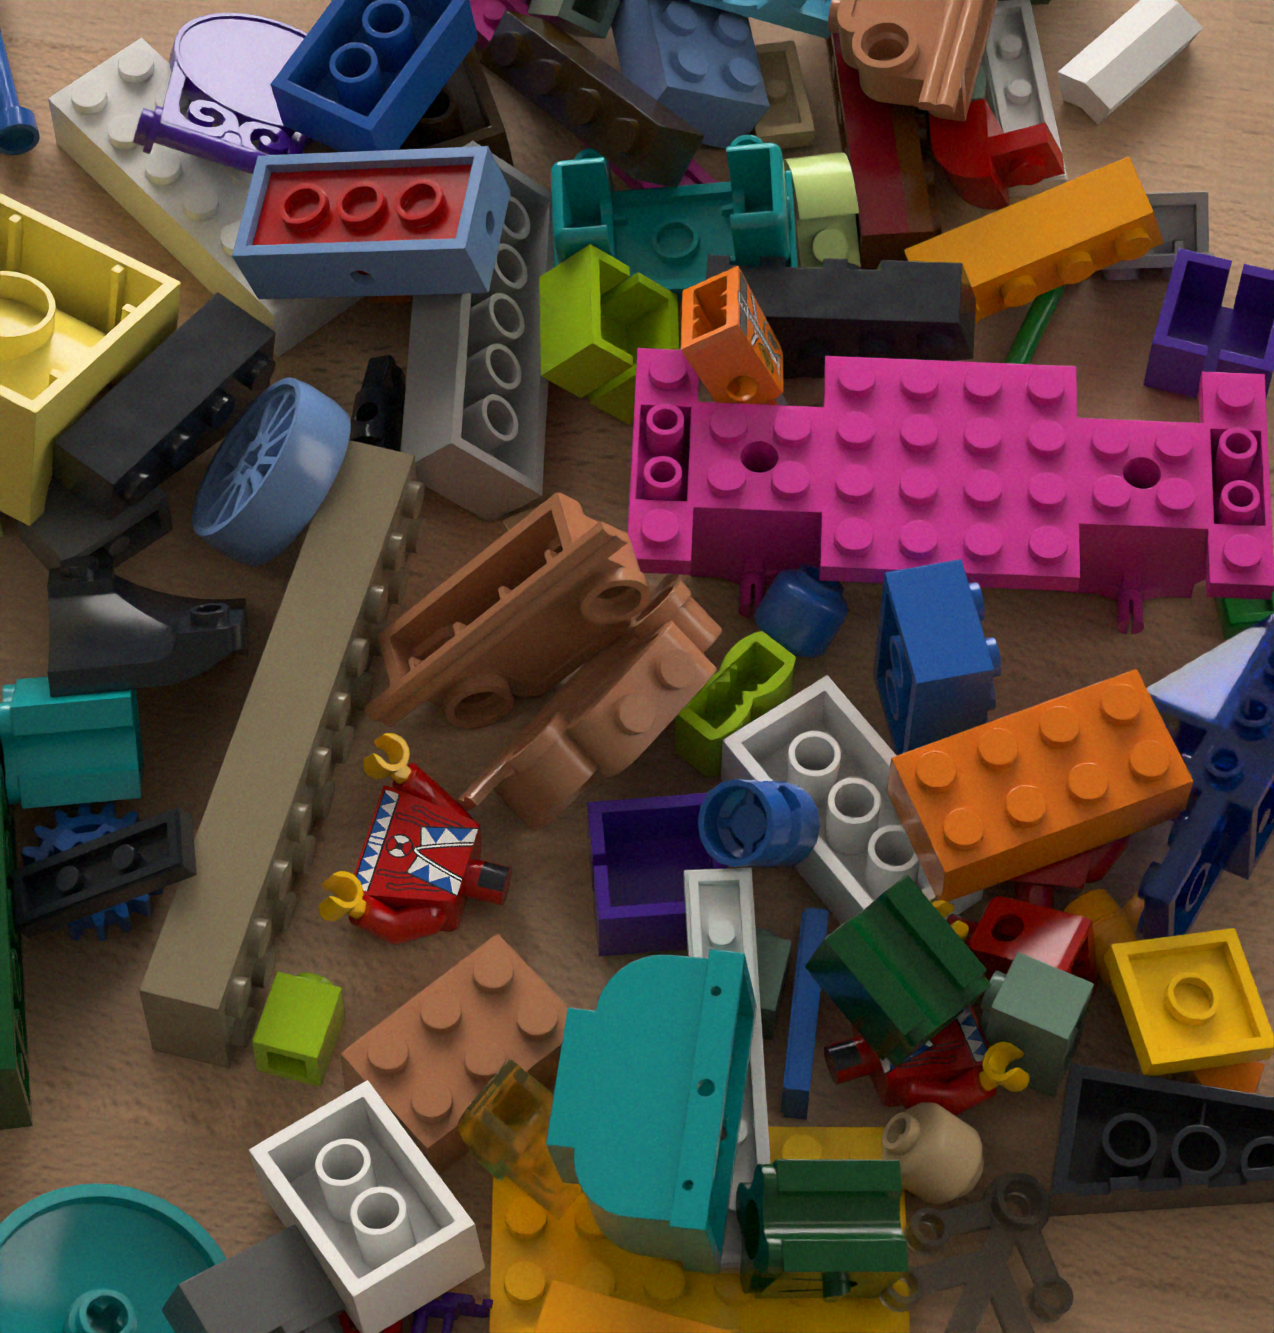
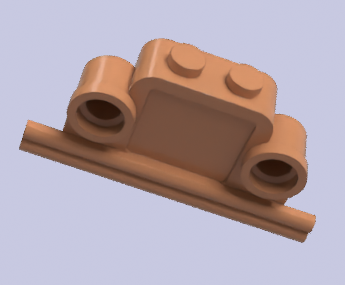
M832 0L828 16V29L830 33L839 34L843 60L850 67L858 69L860 86L869 98L878 102L916 106L918 109L927 110L931 115L940 119L965 122L998 0Z
M556 492L378 634L390 687L364 707L366 715L372 721H381L387 727H393L422 703L429 701L443 707L445 717L450 724L466 729L480 728L501 720L511 711L514 705L513 694L520 697H532L552 689L625 633L631 624V618L642 612L650 601L651 593L645 575L640 571L628 533L605 522H598L585 516L582 506L578 501Z
M666 575L651 591V598L646 608L631 618L628 630L584 663L459 797L457 802L466 811L477 807L494 790L532 831H536L555 820L586 788L621 773L647 749L708 682L717 669L705 656V651L718 638L722 628L691 596V590L684 584L688 580L685 575Z

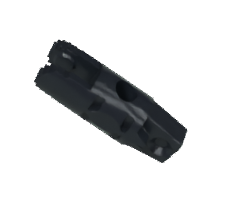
M391 355L369 359L361 390L357 392L354 399L349 440L401 452L406 390L405 374L395 364V359Z

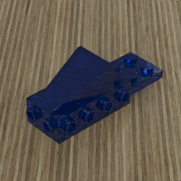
M1274 613L1147 687L1194 782L1186 809L1182 810L1177 818L1171 819L1174 824L1167 842V846L1170 847L1169 852L1162 864L1153 861L1149 865L1139 886L1138 898L1144 900V909L1139 918L1137 932L1144 934L1143 940L1188 934L1223 871L1225 870L1249 880L1274 835Z

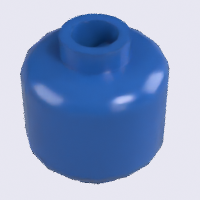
M806 563L801 564L799 569L788 568L777 573L755 611L754 620L760 631L766 633L796 656V658L797 656L817 658L827 651L844 623L849 609L842 596L844 592L843 585L839 581H819L820 568Z

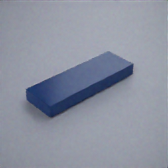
M806 907L805 912L802 911L780 1111L784 1113L783 1117L807 1120L821 986L808 972L805 965L826 937L829 910Z

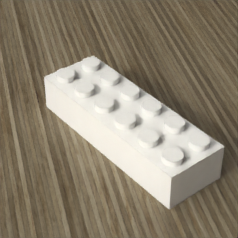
M141 37L48 98L56 143L213 295L219 292L276 332L274 354L279 357L365 296L258 299L232 257L253 174L155 143L151 153L146 154L142 152L144 146L132 143L142 109L146 108L155 111L156 105L163 107L171 75L170 64ZM182 91L179 107L180 113L185 117L192 100Z

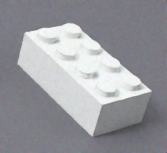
M826 675L725 738L722 742L721 780L723 782L734 779L787 782L800 786L812 797L819 813L820 830L818 840L809 856L793 867L841 924L860 913L906 874H908L931 903L938 901L887 793L891 757L897 755L831 678ZM983 889L948 902L955 906L952 913L959 915L982 900Z

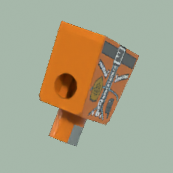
M739 266L683 290L681 351L716 403L789 406L782 394L783 352Z

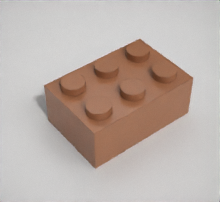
M497 933L340 1053L344 1087L347 1091H350L368 1080L437 1174L440 1175L494 1133V1125H504L556 1084L568 1006Z

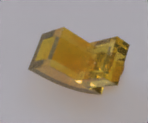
M509 1058L465 1109L458 1121V1129L463 1141L472 1154L498 1181L501 1182L505 1177H508L559 1220L583 1191L580 1184L562 1182L546 1146L554 1094Z

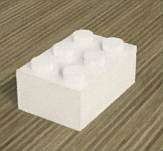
M368 1080L249 1149L263 1196L286 1228L296 1224L346 1305L345 1312L360 1333L381 1332L485 1269L475 1223Z

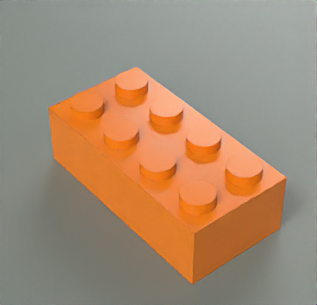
M1134 669L891 757L887 793L937 900L950 902L1184 815L1194 781L1138 670Z

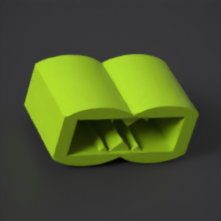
M763 631L753 633L736 643L724 657L720 671L713 674L708 682L676 716L674 752L707 778L720 775L723 740L793 697L796 656Z

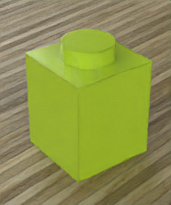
M277 971L252 1040L257 1071L321 1087L345 1020L342 987L334 986L327 978L314 973L303 972L295 976Z

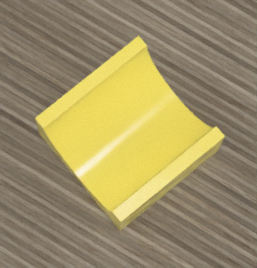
M0 193V511L30 526L45 510L47 491L53 471L54 441L81 417L91 401L108 383L117 385L177 330L181 282Z

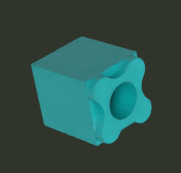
M48 676L17 679L16 684L3 685L2 702H0V738L4 755L5 782L9 805L21 804L22 809L141 798L145 766L136 689L50 697Z

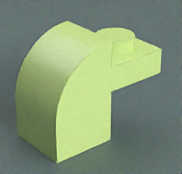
M837 152L783 159L784 172L792 171L798 267L823 268L824 258L848 259V263L861 267L855 213H859L853 174L846 154Z

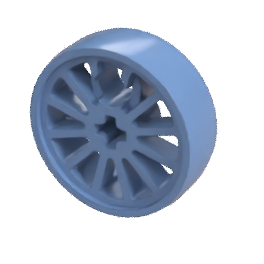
M284 378L268 387L238 418L213 456L201 481L193 506L192 526L195 533L212 548L230 559L247 566L258 567L274 559L305 528L330 490L342 465L350 439L351 422L348 413L327 395L308 383L295 378Z

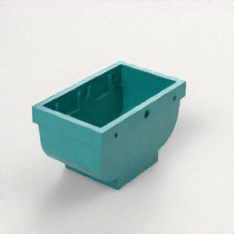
M709 949L708 958L674 955L643 957L627 964L613 975L600 994L596 1011L567 1008L546 1146L563 1183L580 1184L598 1227L612 1243L633 1254L682 1261L686 1271L720 1275L757 1011L745 953ZM721 1129L727 1132V1136L723 1141H720Z

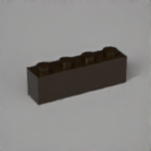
M505 10L480 59L482 65L632 179L677 188L704 138L702 133L548 20Z

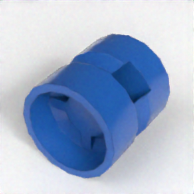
M734 779L721 782L709 791L700 807L698 829L700 840L707 853L721 864L732 867L785 868L795 866L809 856L818 840L820 821L818 809L812 797L798 785L779 781L761 782L757 780Z

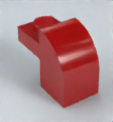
M985 99L970 102L965 122L940 119L929 113L933 153L956 193L964 201L975 207L988 210L1003 209L1010 206L1008 188L1019 185H1034L1043 179L1065 174L1063 154L1046 122L1003 133Z

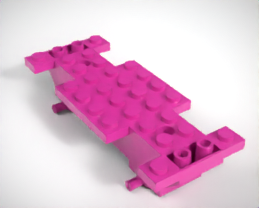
M637 348L628 536L632 542L640 571L642 573L724 578L740 584L738 612L743 617H750L751 597H754L755 614L759 603L765 595V585H770L780 570L788 568L799 569L800 565L805 563L820 568L819 581L883 583L885 572L961 559L968 583L977 582L980 587L1092 593L1117 600V630L1123 634H1127L1130 614L1131 634H1137L1144 629L1142 601L1159 596L1191 598L1194 584L1205 579L1206 597L1271 600L1274 591V557L1265 374L1202 372L1198 386L1200 423L1077 418L1076 366L825 356L823 407L698 402L699 377L681 350Z

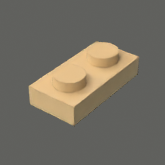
M795 41L756 44L755 48L770 108L753 128L752 134L760 138L763 143H775L781 149L814 145L815 128Z

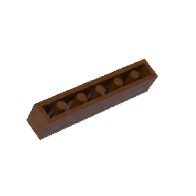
M832 33L828 39L825 38L841 153H845L849 160L857 195L859 213H855L860 263L862 269L877 270L881 260L908 261L905 249L942 234L940 208L930 207L928 195H934L935 189L932 160H922L921 149H926L927 147L926 117L924 113L915 114L914 106L878 102L869 98L860 86L858 69L850 67L843 60L839 34Z

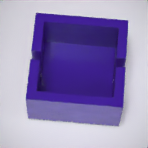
M1178 248L1153 337L1143 385L1197 398L1202 372L1265 374L1267 398L1274 371V270L1244 264L1233 309L1223 307L1222 303L1232 260Z
M708 793L587 802V841L592 892H594V913L599 956L688 949L684 870L728 868V865L721 864L710 856L700 840L698 817L701 804Z

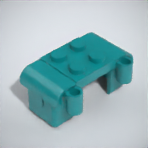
M741 135L734 139L730 146H726L730 182L683 185L677 188L660 187L614 191L609 160L593 148L584 149L575 156L574 160L558 161L551 169L554 267L587 245L592 244L629 266L630 277L638 272L677 294L678 302H682L683 290L706 280L708 254L730 255V265L760 266L761 256L786 257V267H798L792 171L784 172L782 150L777 144L763 143L760 138L754 135Z

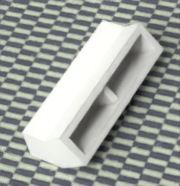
M1140 0L1058 71L1063 100L1082 108L1099 125L1189 46L1203 27L1177 1Z

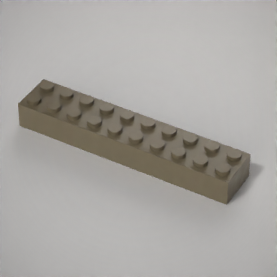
M349 440L339 472L323 502L313 515L194 839L197 875L179 881L139 989L152 1050L229 1069L237 1046L245 1048L251 1039L256 1019V1009L251 1008L257 988L266 989L271 981L276 962V951L271 948L278 930L286 932L291 924L296 905V893L291 891L297 873L306 875L312 864L316 838L311 836L317 817L326 819L330 812L335 792V782L330 780L336 763L345 764L350 755L354 738V727L349 725L355 709L364 710L368 703L373 675L368 671L373 656L383 657L378 634L391 625V621L387 620L391 605H401L405 597L409 580V569L405 568L409 553L418 554L424 542L427 518L419 516L423 502L425 485L423 482L416 480L415 455Z

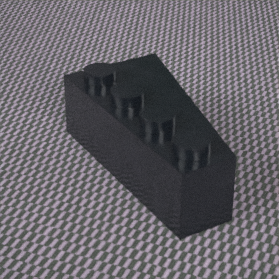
M708 254L706 280L739 266L783 352V380L803 377L824 378L825 356L936 361L973 359L976 297L962 263L881 260L877 270H866L855 264L848 263V259L824 258L823 268L786 267V257L761 256L760 266L730 265V255Z
M217 292L54 441L52 479L110 521L130 506L138 505L149 492L223 439L247 407L270 386V378L276 366L275 361H273L276 332Z
M1070 1063L1064 1088L1045 1217L1274 1202V1097Z

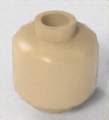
M922 1102L908 1108L905 1112L896 1114L883 1131L881 1160H900L902 1187L926 1203L944 1204L953 1199H959L967 1195L981 1177L984 1159L979 1133L969 1124L936 1103Z

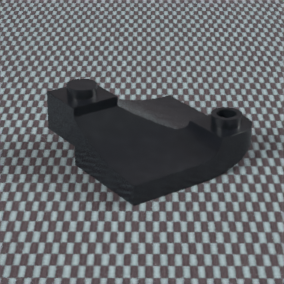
M93 556L68 558L60 562L59 568H50L47 582L49 598V660L47 674L50 697L175 684L206 672L232 652L248 656V617L245 598L200 599L155 591L115 575L113 562L99 563L98 558Z

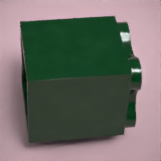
M908 874L884 891L860 913L847 920L825 937L805 965L808 972L882 1061L887 1058L894 1068L901 1065L928 1041L966 1013L977 1003L976 999L992 986L984 976L987 969Z
M776 1159L772 1164H757L753 1181L740 1182L736 1191V1216L742 1239L740 1281L744 1294H755V1298H823L825 1302H836L841 1298H878L909 1272L907 1241L903 1235L900 1222V1200L902 1195L900 1160Z

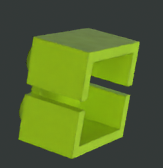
M589 244L539 277L541 376L580 398L588 395L590 404L630 425L634 422L637 348L679 350L677 294L639 272L630 277L629 266Z

